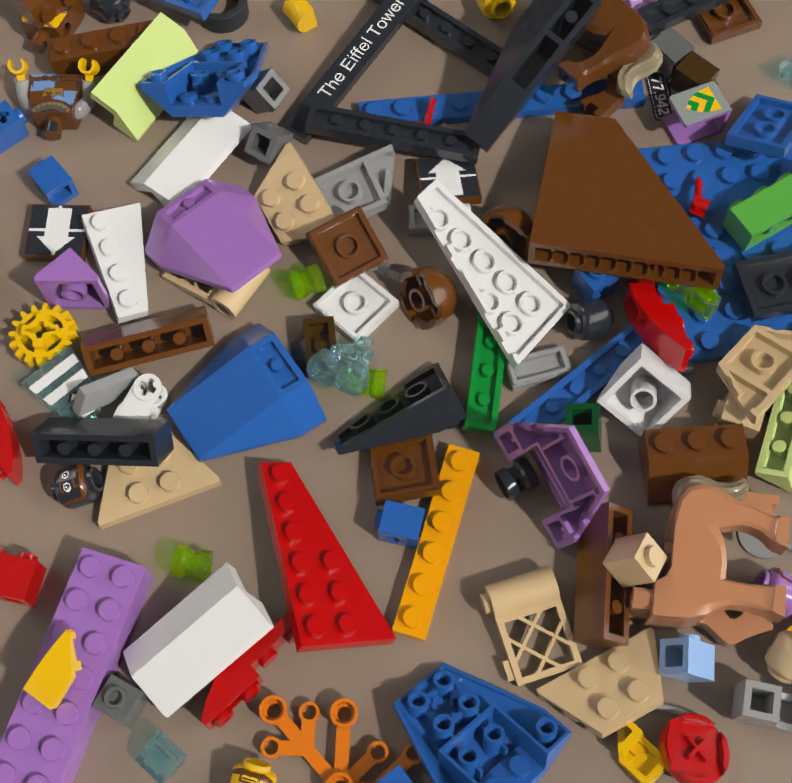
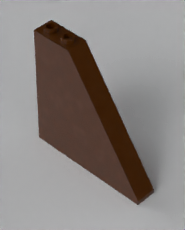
M556 111L529 241L527 263L718 290L724 272V263L616 119Z

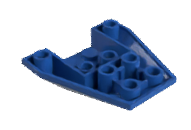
M230 39L217 41L215 45L163 69L149 72V76L139 83L140 89L172 117H225L238 106L257 79L269 48L268 42H257L256 39H246L240 43H232Z
M260 323L233 337L166 409L199 462L299 438L327 421L307 378L275 333Z
M442 663L393 703V709L432 783H538L545 776L572 734V731L546 709L445 663Z

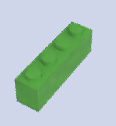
M791 172L783 174L769 187L764 185L758 188L748 199L744 201L742 199L736 200L727 208L728 213L722 225L743 251L750 249L792 225Z

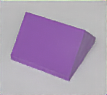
M71 248L63 252L34 276V282L51 309L56 305H60L61 309H113L110 297L99 276Z

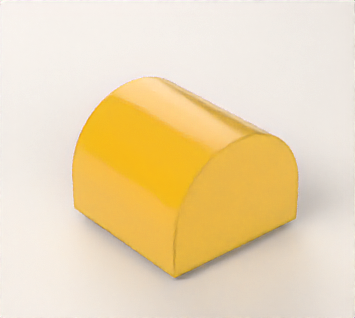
M286 0L282 8L284 14L300 32H308L317 26L314 10L306 0Z

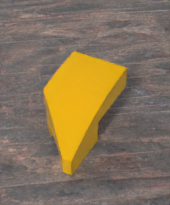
M72 629L65 630L23 687V690L50 710L59 706L76 678L75 672L82 670L81 661L76 659L73 639H76V633Z
M633 722L617 730L619 764L638 783H654L667 770L661 761L659 750L643 736V731Z

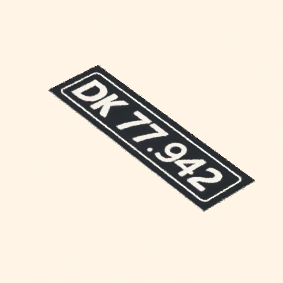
M657 70L648 77H645L655 122L662 121L663 116L675 112L668 101L671 96L668 79Z

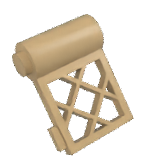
M270 268L265 269L234 293L213 287L209 293H206L200 289L198 281L189 278L179 279L175 276L176 274L165 271L162 277L166 282L212 305L227 318L235 319L269 275Z
M544 566L484 586V593L480 594L479 597L485 614L491 613L495 620L508 659L502 661L508 682L515 680L518 687L583 664L577 645L573 642V633L560 599L557 580L550 566ZM553 607L559 619L554 633L536 624L542 611ZM535 614L532 622L523 618ZM519 620L530 626L521 644L509 638L504 623ZM561 628H562V631H563V634H564L565 639L562 638V637H560V636H558V634H559ZM533 629L551 637L543 655L526 647ZM556 640L568 646L573 661L560 665L548 658ZM512 645L519 648L516 656L514 654ZM523 651L541 660L535 673L522 677L518 666V661ZM545 662L554 666L542 671Z

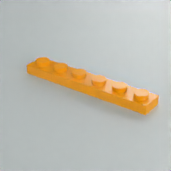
M451 444L448 446L439 475L442 495L433 496L392 628L395 634L425 643L480 452Z

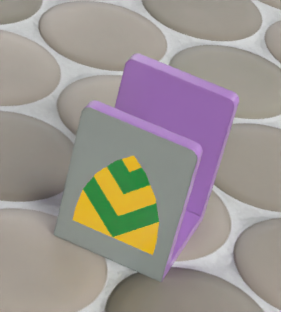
M711 81L671 95L668 101L675 112L663 116L662 123L675 145L691 144L722 133L732 109L715 81Z

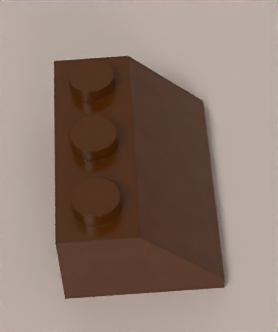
M743 423L644 430L637 443L647 505L673 503L672 489L676 482L683 477L700 475L717 482H731L742 477L747 481L749 453Z

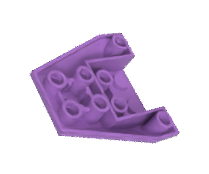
M204 179L156 213L144 250L146 256L160 269L231 293L237 291L282 258L255 196L239 184Z

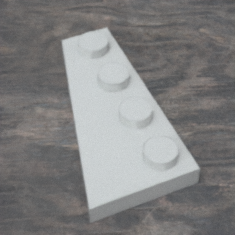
M140 203L82 215V223L104 286L110 297L118 324L147 317L148 300Z

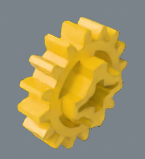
M44 303L41 310L32 305L30 314L21 311L20 315L23 319L21 321H12L16 331L8 332V336L12 340L9 346L20 362L24 361L29 368H32L37 363L41 370L45 369L47 363H51L55 368L58 359L61 358L64 361L68 358L66 355L67 351L75 352L77 350L72 342L80 340L76 332L79 328L68 311L63 312L60 305H56L51 310L48 303ZM54 321L60 323L63 328H60L58 324H53ZM26 345H29L30 348H34V352L28 350L26 348Z

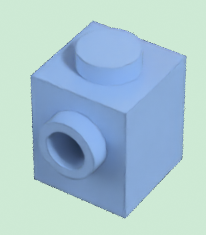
M680 634L679 638L660 639L659 675L685 683L714 681V645L700 641V636L694 634Z

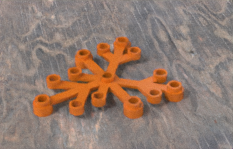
M270 695L260 703L259 715L261 719L268 725L278 726L290 740H279L274 736L266 737L260 746L263 756L271 760L277 759L279 756L304 757L324 780L323 783H337L340 781L345 783H377L397 765H400L404 772H406L411 766L421 763L420 758L416 761L408 759L407 751L413 747L412 743H409L405 746L403 754L374 782L359 781L376 764H382L387 760L389 750L384 742L374 741L369 745L367 753L349 769L351 727L357 722L359 716L358 708L352 700L340 698L330 708V718L334 725L337 726L334 769L314 747L316 722L321 715L316 703L308 701L300 706L301 731L288 717V705L283 698L277 695ZM273 705H278L281 708V713L276 718H271L268 714L269 708ZM314 707L316 709L315 717L312 719L304 718L303 712L305 708ZM343 708L351 711V717L347 721H342L338 718V713ZM271 741L277 742V752L272 755L267 754L265 750L267 743ZM375 746L384 748L385 755L383 758L374 759L372 757L371 751Z

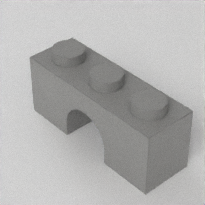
M745 679L735 685L731 720L792 734V695L783 693L781 686Z

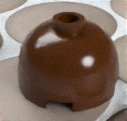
M508 204L496 206L487 211L480 220L525 261L528 257L529 241L533 227L532 218L524 210Z
M427 265L403 272L399 277L398 282H402V292L398 294V299L404 314L410 322L416 319L421 325L420 329L427 330L440 325L451 316L456 306V288L450 277L441 269Z

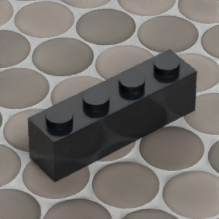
M49 417L30 433L37 463L159 467L174 450L169 419Z

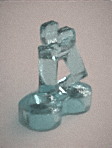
M362 335L357 343L333 345L331 350H319L308 360L307 373L309 377L327 386H331L335 382L336 389L353 396L359 395L367 388L369 382L367 367L375 359V351L370 348L374 343V339ZM341 356H347L352 360L345 362L341 360Z

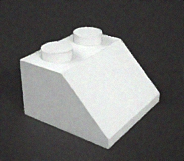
M641 343L620 364L598 397L597 402L641 437L644 430L662 427L691 399V382Z

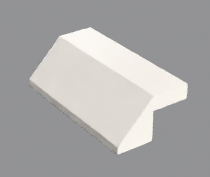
M232 111L225 117H188L130 183L137 191L152 192L165 207L204 179H209L252 129V125Z
M226 562L127 647L123 654L133 680L158 710L168 718L273 629L274 626L263 603L246 592L236 569Z

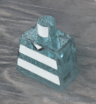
M69 345L22 381L21 384L32 398L55 416L76 417L78 415L72 408L78 388L93 381L79 357ZM96 409L78 417L97 418L100 412Z

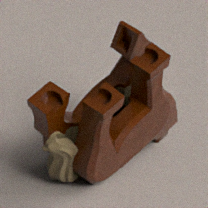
M600 0L602 4L597 17L573 45L575 50L587 58L575 62L565 60L558 64L559 78L564 82L570 78L574 83L573 89L578 93L587 85L607 76L608 84L602 92L588 96L580 101L581 114L610 117L624 105L625 98L629 97L632 100L636 83L640 79L656 72L663 63V54L660 47L649 40L646 22L624 0Z

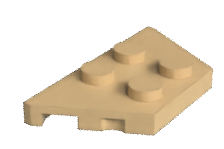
M288 142L254 195L280 242L285 246L308 241L305 236L307 232L337 217L295 147Z
M754 325L717 365V374L753 424L762 417L792 383V331L774 330L770 327Z
M172 435L174 450L159 467L108 465L98 525L103 530L221 486V480L203 462H199L197 457Z
M649 627L629 638L627 646L613 647L537 688V696L540 700L544 702L547 700L563 710V714L573 721L583 723L587 730L602 739L662 706L664 698L653 628Z

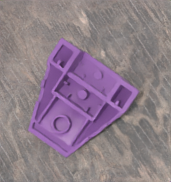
M510 422L495 431L493 434L509 462L530 451L560 505V510L541 520L556 548L560 549L577 542L607 496L610 488L575 426Z

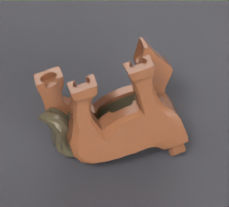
M700 475L683 477L678 480L672 489L673 506L668 514L663 533L662 551L666 554L667 559L660 571L659 579L649 589L632 588L629 618L642 620L641 627H652L655 629H683L698 626L723 647H731L748 638L761 636L772 631L773 624L765 618L779 623L785 617L787 585H755L727 580V552L722 533L732 531L747 533L761 541L768 550L782 555L789 547L790 517L774 516L775 507L780 503V495L748 491L749 485L746 479L742 477L731 482H717ZM724 610L743 612L739 617L733 619L729 618Z

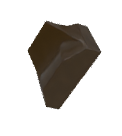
M334 317L302 319L301 332L290 343L292 359L308 380L340 378Z

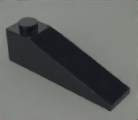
M437 362L402 383L405 388L392 398L386 395L379 401L381 404L377 407L376 411L372 414H361L333 435L332 438L337 453L342 455L439 433L445 429L456 427L464 418L468 417L439 363Z

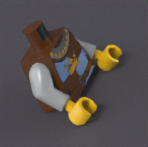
M20 58L22 67L18 71L14 69L13 60H8L7 67L9 71L16 74L17 81H14L19 103L28 118L34 119L37 127L44 129V136L47 139L59 140L62 136V130H76L79 128L82 119L95 107L96 101L90 98V94L97 86L94 76L100 71V65L96 60L92 59V67L89 71L86 68L87 60L85 58L79 60L78 68L85 74V77L83 74H29V79L25 78V74L28 72V64L24 59Z

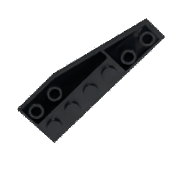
M533 0L514 24L464 132V136L488 153L594 21L602 2L600 0Z

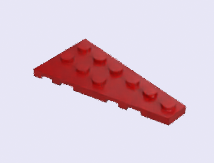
M260 462L256 470L297 653L392 644L397 639L292 463Z

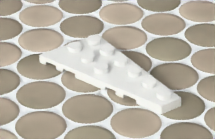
M435 179L417 196L414 204L514 369L565 314L571 304L446 187Z

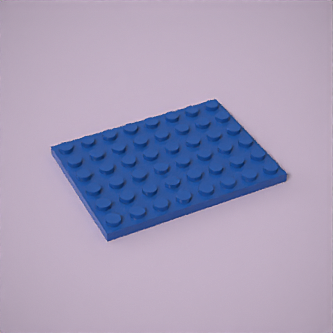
M725 140L638 149L725 265L718 290L655 281L656 291L662 296L663 304L674 303L678 315L684 319L685 332L688 339L692 340L694 346L693 356L689 360L691 359L693 364L721 361L754 325L766 326L774 330L792 331V314L751 322L732 270V266L736 261L792 251V225L746 251H743L722 225L728 213L727 208L738 199L743 201L748 199L758 188L764 185L767 187L773 185L778 178L787 172L792 174V147L784 159L768 158L764 154L752 151H740L735 147L725 145ZM696 178H702L701 197L710 200L704 217L694 215L688 211L693 199Z

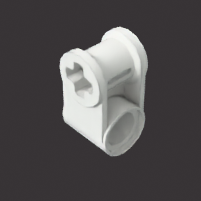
M150 373L139 376L134 381L125 399L117 407L113 418L157 419L168 401V392L160 379Z

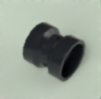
M525 457L514 461L513 466L508 469L503 467L494 472L497 485L508 501L519 497L520 492L525 489L532 490L539 486L537 474Z

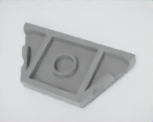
M392 144L314 178L336 216L360 205L367 218L390 208L395 158Z

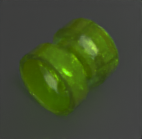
M317 262L308 265L305 270L299 271L295 269L287 272L297 301L305 299L310 293L320 294L327 291Z
M355 363L350 382V394L360 396L365 393L369 394L371 398L382 400L387 369L377 367L372 370L368 369L366 365Z
M178 544L171 560V577L182 579L188 576L194 582L203 583L209 578L212 569L213 551L207 549L193 551L189 545Z

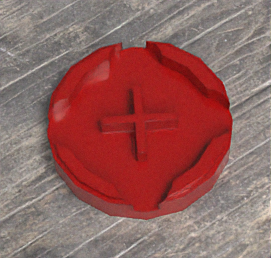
M682 713L668 721L660 732L658 747L661 761L668 773L679 783H715L725 774L729 766L730 752L724 734L718 732L713 726L715 723L712 720L698 713Z

